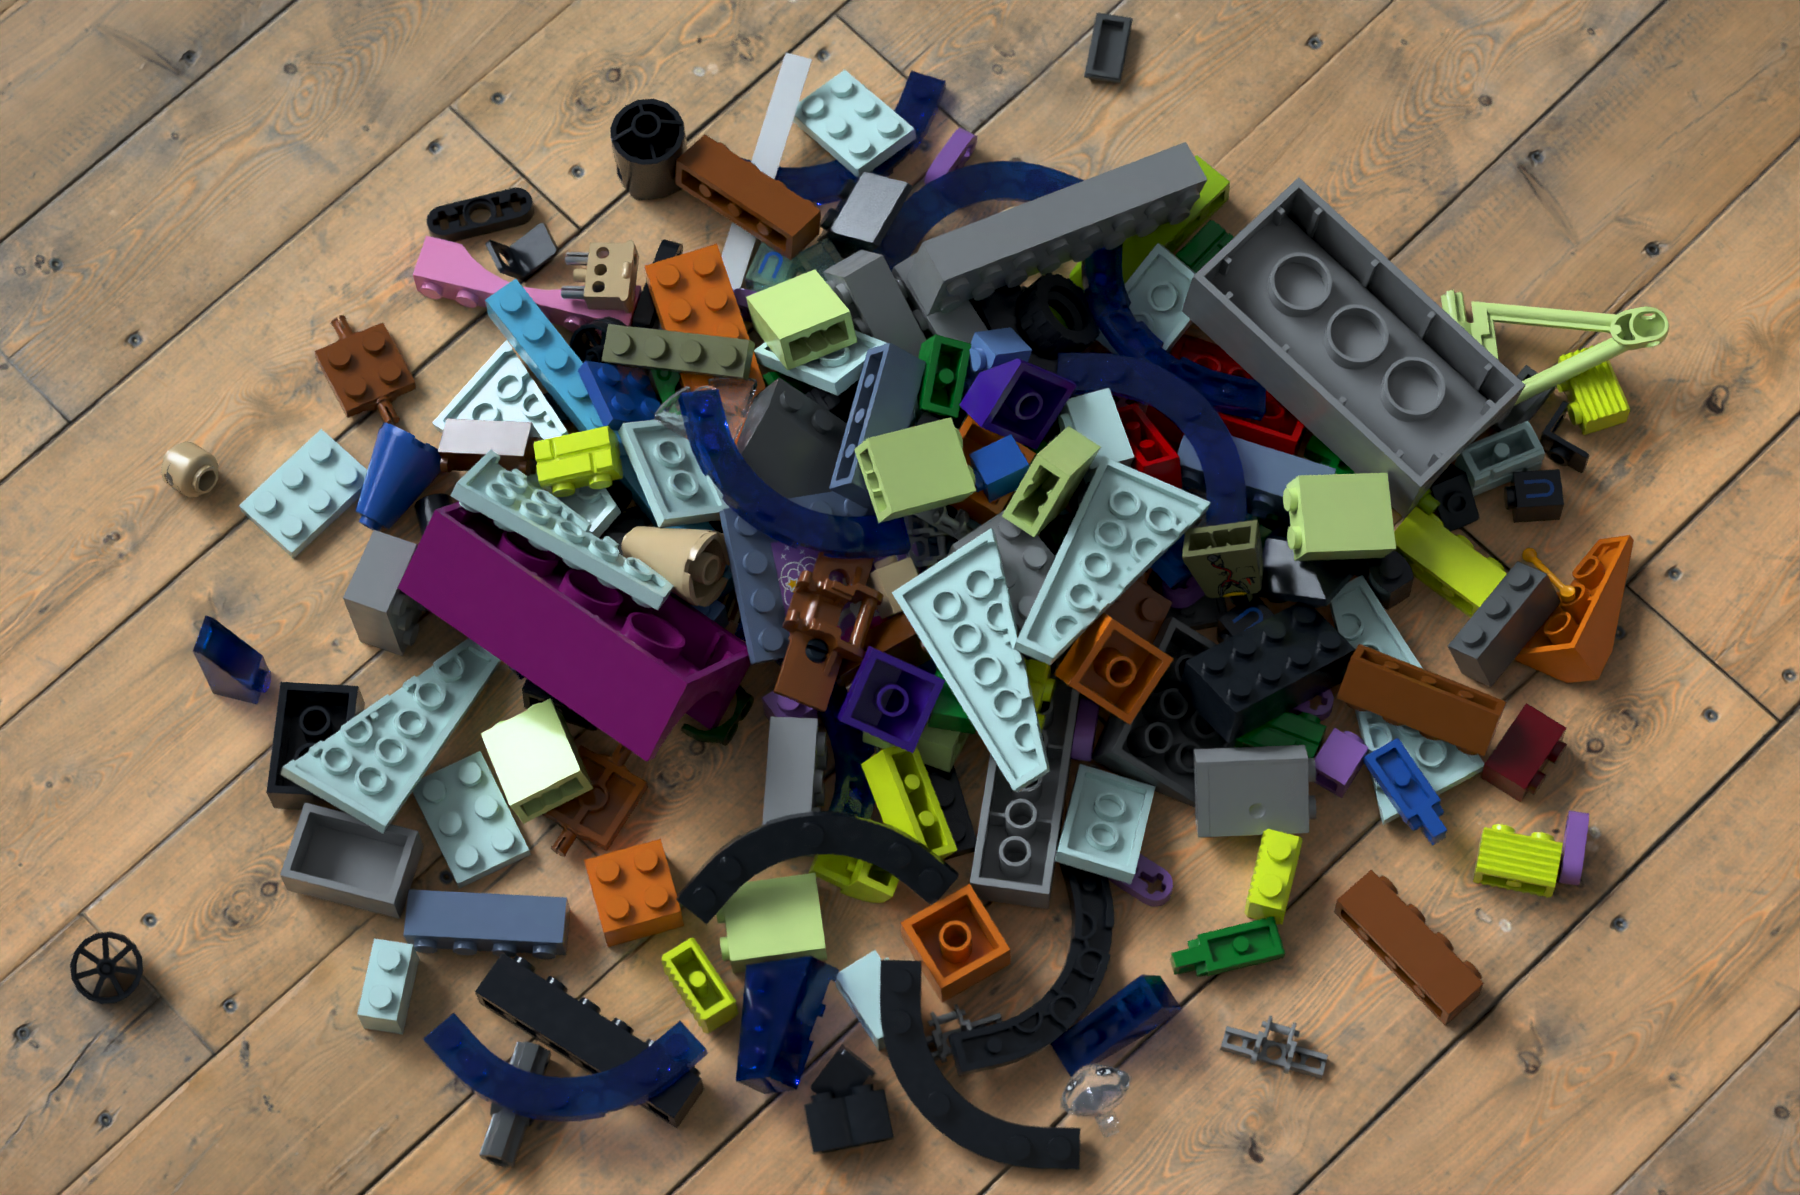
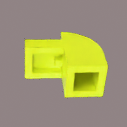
M816 854L808 872L816 873V877L840 887V893L871 903H883L892 898L899 879L874 864L857 858L833 854Z

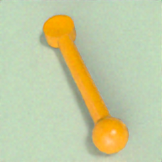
M1529 547L1523 550L1522 558L1524 561L1532 562L1540 571L1548 574L1551 583L1560 591V597L1563 601L1571 602L1576 598L1575 588L1571 585H1564L1537 557L1535 549Z

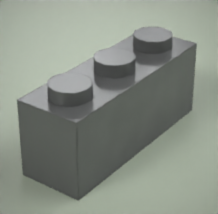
M1516 562L1448 645L1463 675L1489 687L1494 685L1561 603L1548 574L1521 562Z

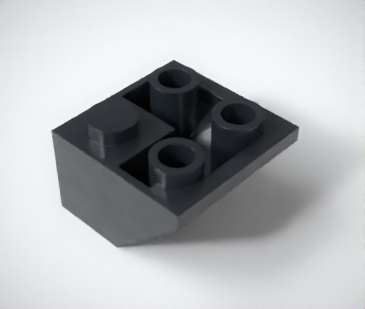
M1282 523L1281 526L1278 525L1266 538L1263 549L1264 570L1262 589L1258 593H1253V596L1267 598L1274 603L1291 601L1304 603V605L1311 608L1327 606L1355 575L1354 567L1347 559L1294 561L1293 550L1289 548L1287 542V532L1291 525L1287 523Z

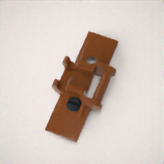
M828 522L813 571L804 570L800 573L784 620L783 628L790 633L788 639L790 642L774 693L824 713L842 659L862 662L866 653L863 648L876 607L882 604L884 598L881 592L866 586L880 541L838 523ZM837 571L843 574L847 585L845 586L836 580H830V573ZM862 601L848 643L840 638L842 629L838 628L837 624L846 603L857 604Z

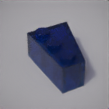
M813 956L746 965L736 1072L737 1082L763 1094L797 1090L814 1043L809 1040L817 1016L823 1017L826 1005L822 1004L830 980H836L839 969Z

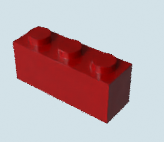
M1137 403L1117 408L1134 454V460L1130 468L1182 490L1180 457Z

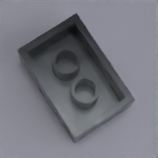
M280 683L266 792L274 808L302 810L304 803H309L344 812L280 774L284 765L292 760L296 761L308 753L310 747L320 740L325 741L338 732L343 724L364 711L365 702L358 686Z

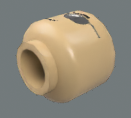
M182 442L168 450L164 455L161 474L164 482L186 497L195 498L208 493L216 485L218 480V463L213 455L195 443Z

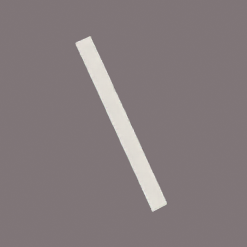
M785 53L751 161L759 170L775 179L812 61V59L790 53ZM732 222L721 257L734 290L741 288L756 237Z

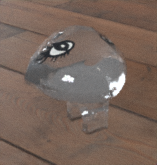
M1097 1063L1084 1065L1072 1075L1061 1097L1060 1106L1068 1114L1087 1119L1095 1117L1104 1138L1119 1132V1127L1117 1126L1119 1120L1113 1109L1125 1098L1132 1077L1126 1072L1108 1065Z

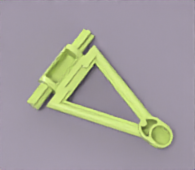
M1454 290L1446 291V295H1441L1442 309L1498 360L1494 322L1611 333L1612 338L1523 380L1522 382L1525 384V387L1515 405L1628 350L1657 346L1666 339L1669 333L1667 317L1662 311L1653 307L1645 306L1625 310L1619 314H1606L1471 301L1474 322L1469 323L1466 319L1463 292L1455 293ZM1647 313H1654L1651 316H1643Z

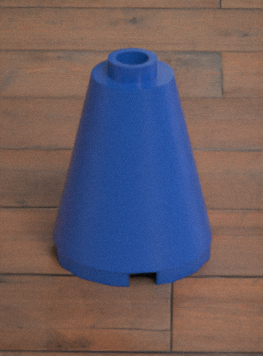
M387 422L383 423L378 431L355 511L361 515L359 523L371 530L380 531L382 527L389 530L441 472V456L438 453V449L427 442L424 444L416 439L414 435Z

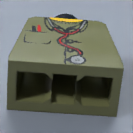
M1258 520L1191 528L1185 532L1182 559L1207 597L1220 598L1229 596L1234 605L1242 606L1248 604L1253 599V593H1258L1262 589L1264 559Z

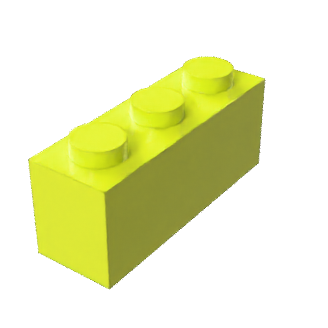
M1417 506L1394 531L1395 551L1401 554L1409 563L1413 576L1470 618L1507 574L1502 564L1496 559L1484 557L1474 549L1473 544L1466 537L1460 534L1454 535L1444 527L1443 522L1435 514L1427 515Z
M917 745L913 753L898 746L882 749L861 764L884 824L892 825L911 835L942 860L957 851Z

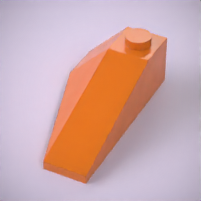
M1631 535L1599 539L1572 571L1574 580L1570 585L1575 588L1576 598L1571 602H1565L1561 599L1560 592H1556L1561 603L1516 656V661L1565 683L1599 679L1613 650L1634 542Z

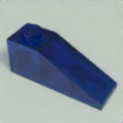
M205 616L193 653L213 694L257 704L261 693L267 692L271 682V671L263 655L216 619Z
M1142 974L1063 1033L1051 1046L1069 1075L1075 1077L1150 1033L1181 1010V1007L1161 976Z

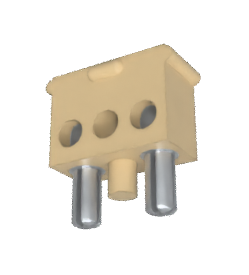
M628 240L626 243L590 242L589 252L566 253L565 262L567 265H587V269H574V282H585V286H562L561 297L563 299H585L588 309L632 312L639 263V254L632 240Z

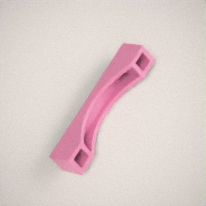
M426 236L413 272L417 291L421 292L424 296L431 299L443 297L456 300L459 304L469 308L477 306L486 307L485 299L510 283L487 271L471 257L462 244ZM636 285L633 310L631 313H626L624 310L588 309L585 299H563L561 297V289L542 290L523 287L551 323L562 325L571 332H574L586 323L609 316L621 320L626 326H631L632 318L642 293L641 286ZM595 329L597 333L601 336L602 331Z

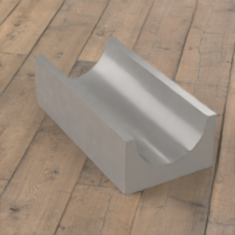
M1299 177L1193 276L1182 308V312L1356 474L1388 473L1391 506L1403 518L1416 507L1437 478L1479 435L1492 425L1497 428L1507 419L1525 387V384Z

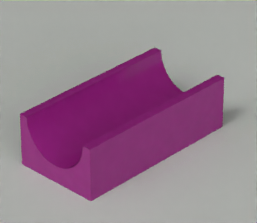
M459 502L434 511L398 586L399 590L646 762L655 758L662 744L685 713L709 730L718 727L750 666L747 645L744 641L672 592L658 610L640 606L633 601L631 595L618 588L612 589L602 585L593 574L584 569L577 570L564 563L562 557L549 550L543 551L535 548L524 536L515 531L508 532L495 525L493 519L480 512L468 511Z

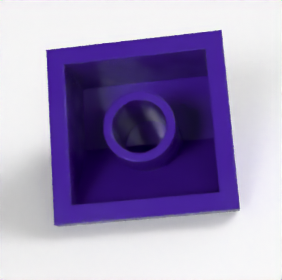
M1017 358L980 372L961 401L960 406L980 427L1004 437L1012 434L1016 442L1037 450L1077 385L1071 380Z
M869 646L837 719L913 753L945 680Z

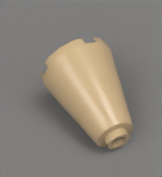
M636 526L622 540L621 550L625 558L633 557L640 559L674 585L672 593L691 605L710 606L718 599L727 584L728 579L722 576L725 566H730L724 534L719 531Z

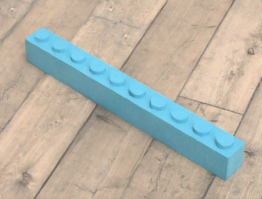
M514 279L485 299L490 319L579 432L603 427L577 371L583 362L518 280ZM613 430L619 441L623 470L621 481L630 489L632 499L653 526L658 527L619 433ZM709 522L665 527L715 530ZM729 565L725 566L722 576L727 578L728 581L718 597V601L735 589Z

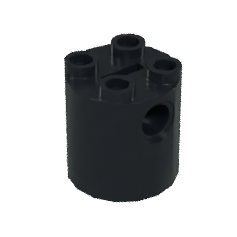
M641 99L625 105L615 115L610 127L614 160L617 164V176L623 187L637 200L662 199L682 190L681 187L675 184L676 160L687 151V140L684 122L678 111L668 103L656 99Z

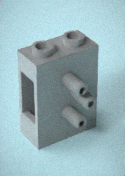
M1305 745L1194 749L1195 824L1198 837L1263 835V831L1267 829L1288 834L1309 833V819H1316L1315 795L1309 796V782L1316 781L1315 759L1308 758Z

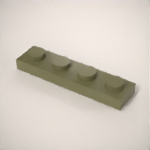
M608 324L602 362L617 366L748 381L755 343L747 339Z

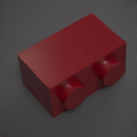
M1526 703L1485 762L1481 778L1517 801L1522 802L1528 792L1534 795L1546 778V774L1542 771L1547 763L1550 761L1556 764L1567 746L1563 742L1567 728Z

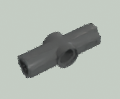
M527 1041L517 1042L505 1080L498 1084L494 1093L490 1111L492 1118L479 1154L482 1159L498 1166L514 1167L527 1126H532L537 1115L541 1096L539 1090L550 1061V1050Z

